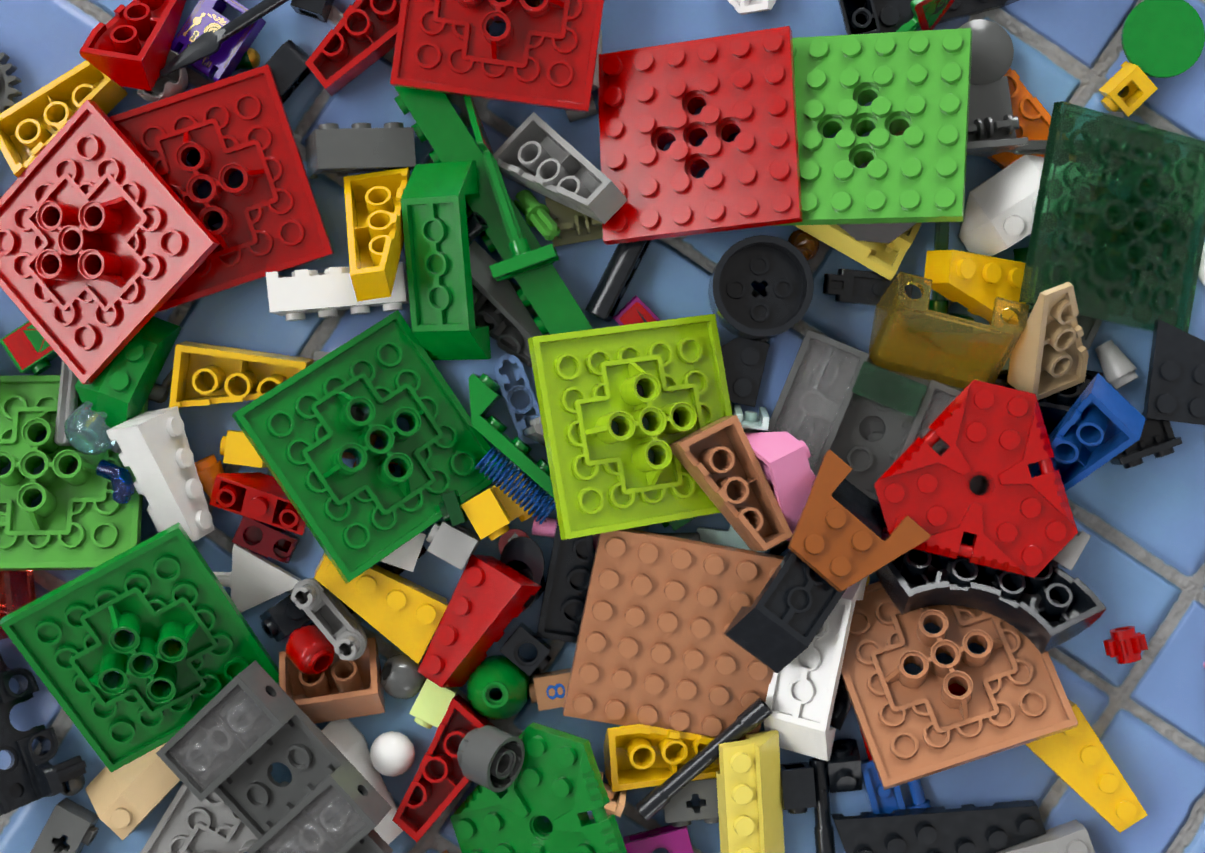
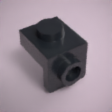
M291 594L260 615L262 620L261 626L264 632L277 642L311 620L303 609L300 610L295 606V602L291 600Z
M856 739L834 741L830 761H827L830 793L862 790L861 759Z

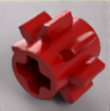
M1134 626L1110 630V639L1103 640L1106 655L1111 658L1116 657L1117 664L1139 661L1142 659L1141 651L1148 650L1145 634H1141V632L1136 633Z

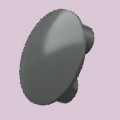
M985 19L972 20L960 26L958 29L971 28L970 83L986 85L1002 78L1009 70L1014 55L1013 43L1006 30L999 24Z

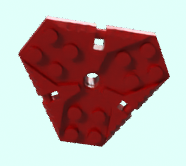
M972 380L927 427L930 431L922 439L917 437L873 484L886 528L890 535L903 518L909 516L931 535L928 540L913 549L954 559L960 556L968 558L970 563L1035 578L1078 533L1060 472L1054 469L1051 458L1055 456L1046 426L1044 425L1038 400L1034 393ZM939 440L948 446L941 455L932 449ZM1038 462L1041 474L1031 477L1028 465ZM977 475L983 476L988 484L986 491L979 495H976L970 489V481ZM963 532L975 534L972 545L961 543Z

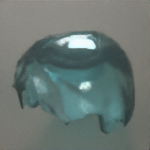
M86 401L69 415L65 421L64 432L68 442L77 451L96 456L112 448L116 440L111 441L106 433V430L110 429L105 423L107 413L91 410L93 402Z

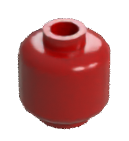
M307 625L297 628L291 633L286 643L285 652L299 671L304 674H319L327 670L332 664L335 647L317 626Z

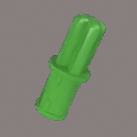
M526 189L518 192L515 196L518 200H514V204L524 214L526 223L531 227H536L546 240L551 241L555 236H559L560 228L549 215V208L545 204L539 203L530 190Z

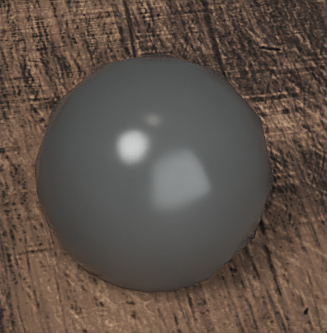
M406 654L390 657L384 664L380 676V683L385 692L397 699L414 697L425 683V676L417 672L421 662L417 664Z

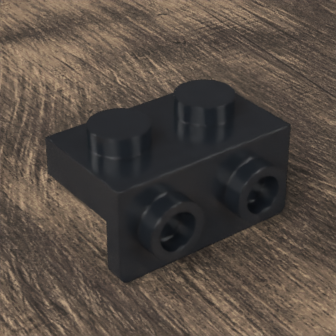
M1146 418L1140 440L1110 461L1111 464L1123 465L1124 469L1144 463L1142 458L1154 454L1155 458L1174 453L1173 447L1182 444L1181 437L1174 436L1170 421Z

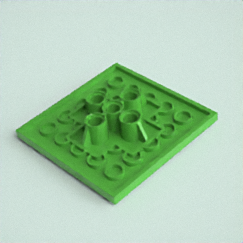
M971 28L792 38L802 222L772 226L964 222L972 55ZM872 102L871 105L864 106L866 103ZM905 130L903 135L895 136L897 132ZM866 132H870L869 136L861 137ZM837 133L835 137L829 138L832 134ZM869 162L867 167L859 168L863 163Z
M60 375L0 376V571L91 570L138 545L141 540L143 495H138L133 485L136 478L130 466L124 467L118 456L119 453L113 452L98 440L95 441L94 439L84 437L81 432V425L88 416L80 397L78 399L74 444L72 446H59L54 442ZM148 398L140 414L148 411ZM44 430H47L46 437L42 441L36 442L37 436H40ZM44 461V469L39 474L34 475V468L40 466ZM75 461H78L75 472L66 474L67 468L72 466ZM11 462L10 470L6 474L1 475L2 468H5ZM39 494H42L40 504L36 507H31L32 500L36 499Z

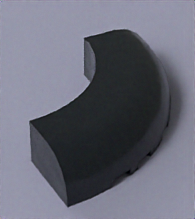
M963 532L961 543L972 545L975 534ZM911 549L875 571L883 588L902 615L916 609L936 605H956L978 609L990 613L1014 626L1036 646L1041 654L1083 632L1098 620L1106 610L1104 604L1078 577L1074 579L1058 567L1059 563L1053 559L1035 578L970 563L968 558L960 556L954 559Z

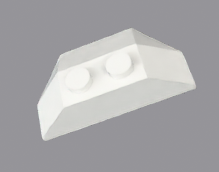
M1023 155L969 191L964 211V222L961 224L958 237L969 253L993 256L1008 249L1066 211L1089 188L1072 162L1035 155Z

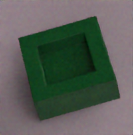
M454 490L443 494L444 502L439 503L445 522L451 520L452 526L467 522L468 518L461 507L462 502L458 491Z

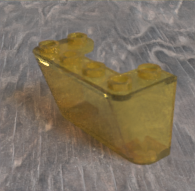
M900 271L875 307L869 345V356L872 362L884 369L927 380H934L962 389L972 380L994 384L1026 327L1029 305L996 297L991 325L928 309L932 286L931 279ZM908 284L917 286L921 291V298H909L904 291V287ZM1006 309L1015 312L1007 322L1002 318V311Z

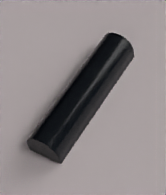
M652 240L620 243L617 245L585 311L608 323L609 321L611 322Z

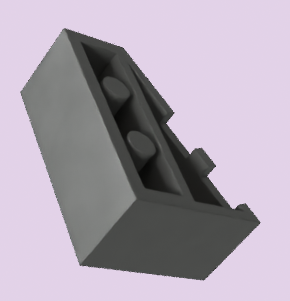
M401 122L385 123L384 128H371V123H355L351 125L352 128H339V124L325 123L320 124L319 129H315L305 140L308 179H316L318 174L337 173L338 177L348 176V173H371L409 167L410 172L416 165L414 128L404 127Z

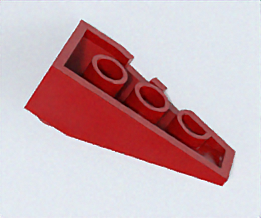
M133 0L127 6L121 4L114 10L116 16L107 24L100 22L92 29L79 51L81 57L119 86L151 91L160 76V70L165 66L186 0Z

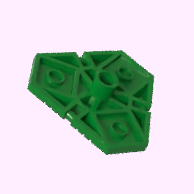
M535 722L527 726L518 737L524 744L525 756L521 771L511 786L502 792H493L481 785H477L474 791L470 793L468 798L450 817L462 853H627L615 815L607 816L604 806L610 801L589 740ZM587 811H592L594 819H589Z

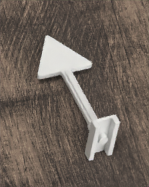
M233 544L232 571L213 572L223 587L231 588V599L240 613L292 590L301 581L299 577L237 544Z

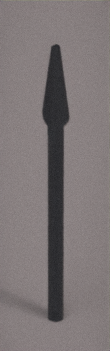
M263 0L215 32L208 31L203 33L162 68L160 74L166 76L219 51L223 42L289 0Z

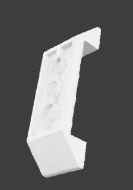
M867 577L847 588L808 648L779 673L773 672L765 702L773 713L764 720L765 731L777 730L779 732V748L830 761L836 728L830 727L855 602L856 600H863Z

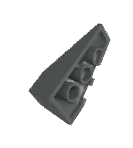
M474 240L469 244L475 326H489V336L497 341L500 349L516 356L521 362L532 367L528 338L542 336L543 334L509 280L497 282L496 279H493L489 266L497 262Z

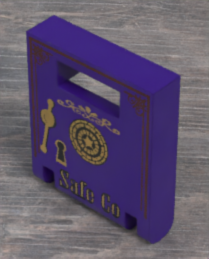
M199 0L173 39L170 50L180 54L203 33L208 31L215 32L229 23L230 20L222 15L227 7L226 4L242 14L249 9L236 0ZM262 18L223 42L219 51L190 65L215 82L230 77L240 63L244 53L248 51L266 24V21Z

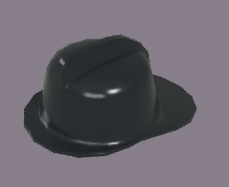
M520 536L511 539L505 545L500 561L542 586L523 605L525 608L522 612L531 607L532 603L540 598L544 591L545 561L543 552L538 544L531 538Z

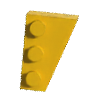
M953 249L927 251L923 284L950 301L960 303L968 308V312L984 318L995 329H1022L1030 263Z

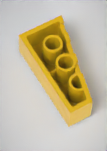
M409 167L343 177L350 276L357 302L391 297L404 242L401 197L410 178Z
M1069 700L1078 721V726L1024 745L1108 824L1121 833L1146 817L1147 813L1077 704Z

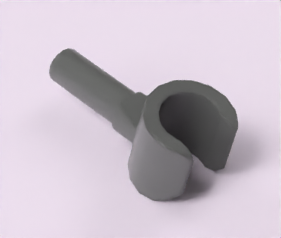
M173 368L161 385L154 384L148 396L149 400L156 403H163L167 400L172 383Z

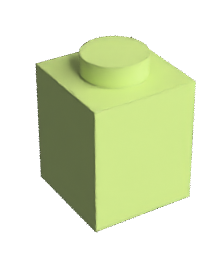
M427 678L409 714L415 717L414 721L425 728L431 729L432 726L438 728L452 698L455 697L459 688H441Z

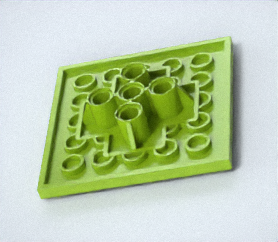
M715 314L528 338L561 540L721 513L675 457L669 444L722 417L733 415ZM637 384L643 387V397L637 392ZM674 412L678 414L679 426L673 420ZM643 416L647 417L649 421V430H646L642 424ZM612 420L618 424V435L614 434L611 429ZM649 449L655 455L654 464L648 458Z

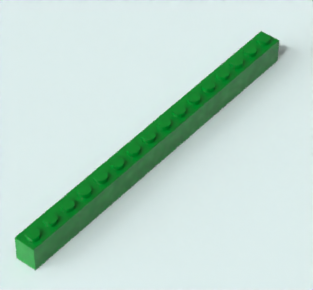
M394 86L399 94L394 100L404 115L409 112L412 114L417 123L411 127L414 128L421 143L426 140L429 141L434 151L429 153L434 163L476 160L478 194L465 195V200L469 205L466 207L467 216L469 217L473 212L480 214L488 224V228L485 230L486 233L481 238L489 251L492 253L497 250L503 260L511 258L512 255L508 246L510 240L484 167L483 153L446 94ZM510 198L523 238H527L531 250L541 247ZM552 263L514 277L521 287L516 293L526 308L532 305L538 314L533 320L543 335L548 332L549 334L593 329ZM643 416L642 424L646 430H649V421L647 417ZM612 420L611 429L614 434L618 435V424ZM649 449L648 458L654 464L655 455ZM697 517L661 524L664 528L670 525L676 531Z

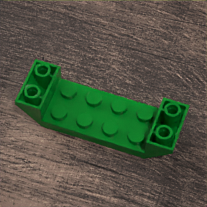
M476 160L416 164L401 197L412 333L431 360L491 359L489 326H475L465 195L478 194Z
M473 373L468 378L471 426L554 498L549 464L543 458L537 462L528 453L532 449L518 436L512 440L506 435L504 431L507 427L494 415H490L488 418L485 416L502 397L497 392L500 386L487 374L483 373L479 376Z

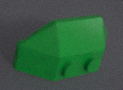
M153 316L91 384H82L78 379L75 388L88 418H99L106 427L105 429L108 430L139 415L182 328Z

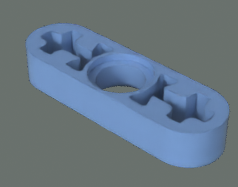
M503 355L495 362L494 373L516 432L524 443L537 444L538 442L524 436L522 430L527 428L524 418L519 422L516 418V414H525L532 408L535 409L536 415H530L531 420L540 417L539 406L523 364L514 355ZM509 360L511 364L518 365V369L514 371L516 381L523 378L525 382L524 385L513 386L508 391H506L504 384H511L509 377L506 374L501 375L499 371L504 367L503 362ZM517 390L526 391L530 397V402L524 409H516L511 404V396Z

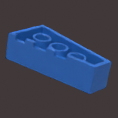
M1097 373L1048 436L1055 456L1051 458L1054 469L1060 472L1065 492L1140 440L1146 418L1099 373ZM1038 462L1028 465L1031 477L1041 474Z

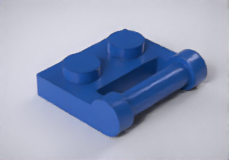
M873 760L861 761L862 778L871 811L874 814L892 813L898 809L931 807L930 801L925 798L920 779L908 782L913 803L905 806L900 785L884 790Z

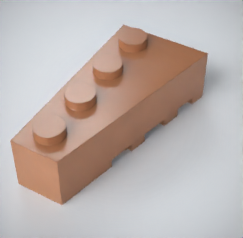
M737 415L722 417L669 444L675 457L751 551H766L792 537L793 534Z

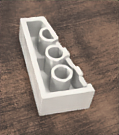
M403 262L398 264L391 297L358 302L350 276V267H329L324 269L323 273H318V270H294L291 273L292 276H281L278 274V271L266 272L270 313L285 316L286 321L305 320V314L318 313V318L338 316V310L350 309L351 315L370 313V307L383 306V311H397L403 309L402 304L409 303L407 268Z

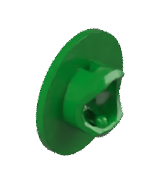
M1144 0L1132 9L1123 24L1121 34L1122 47L1128 61L1138 65L1147 76L1154 78L1174 77L1192 67L1200 57L1205 42L1204 25L1197 11L1184 0Z

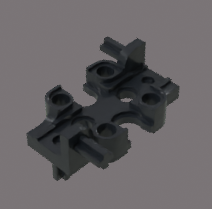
M1 654L0 751L9 753L11 764L5 770L0 769V816L33 801L64 792L62 783L87 773L85 767H87L86 763L82 761L80 755L54 766L47 762L55 756L58 750V739L53 727L46 729L43 724L32 727L27 731H19L12 726L9 718L11 709L16 704L33 698V692L39 691L35 677L29 670L21 667L10 669L3 661ZM11 678L16 679L19 683L17 694L13 693L9 688ZM34 739L41 743L42 749L39 755H36L32 750Z

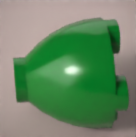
M489 656L470 675L466 684L467 698L473 709L481 716L492 720H506L518 714L528 702L530 678L506 656ZM499 688L502 691V697L500 699H492L490 696L491 689Z

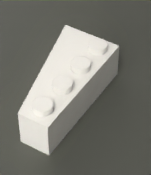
M178 406L146 411L106 430L110 440H116L122 451L118 455L124 467L130 466L136 478L133 485L138 495L142 494L146 497L149 503L147 512L158 533L179 522L193 542L215 530Z

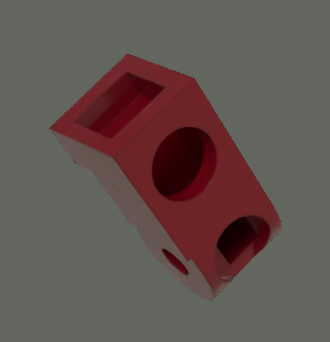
M243 516L232 542L265 557L289 563L300 539L283 529Z

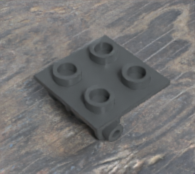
M1003 76L999 80L986 85L970 83L967 142L1016 138L1015 130L1019 129V119L1017 116H1013L1008 77Z

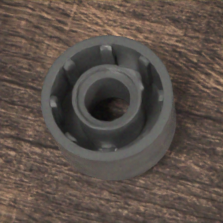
M487 725L475 728L465 735L458 748L457 760L465 778L493 792H502L511 786L519 775L524 762L525 748L522 740L518 737Z

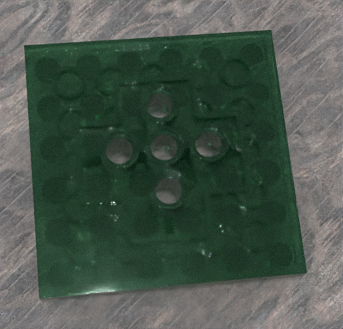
M1064 101L1054 102L1019 302L1035 305L1040 292L1070 282L1074 287L1079 310L1078 316L1149 332L1154 331L1155 320L1159 319L1188 333L1205 240V141Z

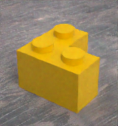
M523 471L519 474L516 480L523 474ZM494 485L461 504L479 538L483 539L488 536L491 541L508 532L510 528L507 524L512 520L519 518L523 522L532 517L536 509L528 515L530 508L524 511L528 502L520 508L522 501L516 504L520 495L512 501L514 494L508 497L509 492L504 494L506 487L500 490L501 485L498 487Z

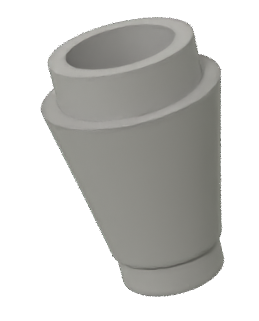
M1112 340L1094 349L1106 381L1112 384L1116 390L1138 378L1135 372L1136 366Z

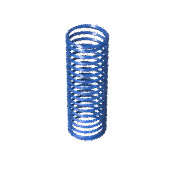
M493 446L476 465L475 469H480V473L485 471L484 477L489 475L488 480L493 478L492 483L498 480L496 487L501 485L500 490L506 487L504 494L509 492L508 497L514 494L512 501L520 495L516 504L522 501L520 504V508H522L528 502L524 511L530 508L528 511V515H530L536 509L532 518L541 511L536 518V522L543 517L539 522V525L542 524L556 508L555 501L551 504L554 498L551 497L546 502L550 494L543 497L546 492L545 490L538 495L542 487H539L532 494L538 486L535 483L530 488L534 480H531L524 487L530 479L528 476L522 481L526 473H523L516 480L522 472L521 469L510 479L518 466H515L508 473L514 465L513 462L502 472L510 459H507L497 470L506 456H503L494 465L502 454L500 452L489 463L498 451Z

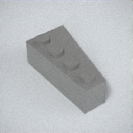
M534 112L493 154L501 173L507 179L603 224L628 200L609 178Z

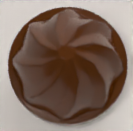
M798 229L791 233L788 238V242L794 245L807 261L816 256L819 249V240Z

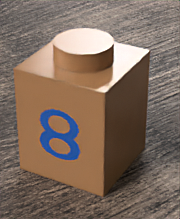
M572 668L534 674V683L529 684L531 703H537L539 711L564 707Z

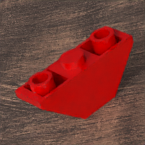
M261 472L218 473L216 475L209 505L299 535L304 534L305 522L273 476Z

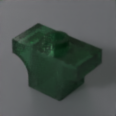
M863 361L851 393L890 410L915 417L927 386Z

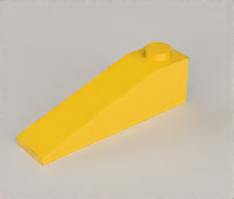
M643 724L607 728L603 744L606 779L612 792L660 786L716 737ZM719 757L692 781L716 778V771H720Z

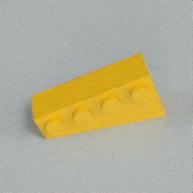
M85 60L0 113V150L13 174L19 177L87 99L95 101L107 115L128 94L126 89L119 86Z
M184 341L175 345L169 407L178 406V408L255 400L313 364L314 359Z
M325 552L315 570L314 579L419 664L448 606L447 598L394 574L377 564L350 582L345 583Z

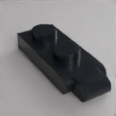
M838 269L837 275L824 274L822 294L835 295V302L910 309L914 276L895 274L890 281L876 272Z

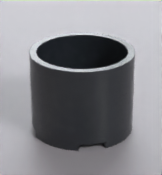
M768 235L752 236L737 242L723 254L711 273L708 295L713 314L716 315L717 321L727 331L738 337L751 340L768 339L789 330L803 318L813 297V275L804 255L788 241ZM751 284H764L763 293L765 297L761 295L757 297L752 296L751 292L754 288Z

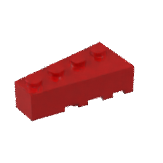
M356 0L353 5L346 9L336 27L330 30L305 62L331 96L395 47L401 0Z
M471 554L417 672L441 688L463 687L470 675L486 658V652L505 634L503 630L513 618H517L525 608L523 605L531 595H535L542 586L493 556Z
M459 694L452 698L448 710L392 820L416 842L426 834L470 782L463 775L457 760L458 748L462 739L475 728L487 725L496 727L488 719L476 712L472 705Z

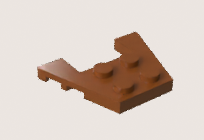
M829 449L822 458L819 471L811 486L810 494L802 509L788 549L838 592H842L928 540L931 535L909 516H906L885 541L877 536L832 497V493L851 472L852 468Z

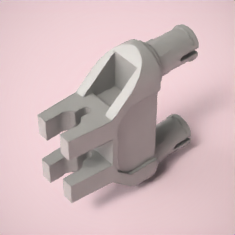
M306 578L299 581L294 586L291 594V600L295 602V606L300 610L303 609L335 647L334 651L340 656L341 660L353 661L360 658L367 647V636L360 624L362 621L354 612L351 614L341 600L316 579Z

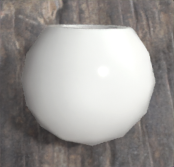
M389 731L382 733L371 745V763L382 775L390 777L403 775L411 768L414 762L415 750L413 743L400 732Z

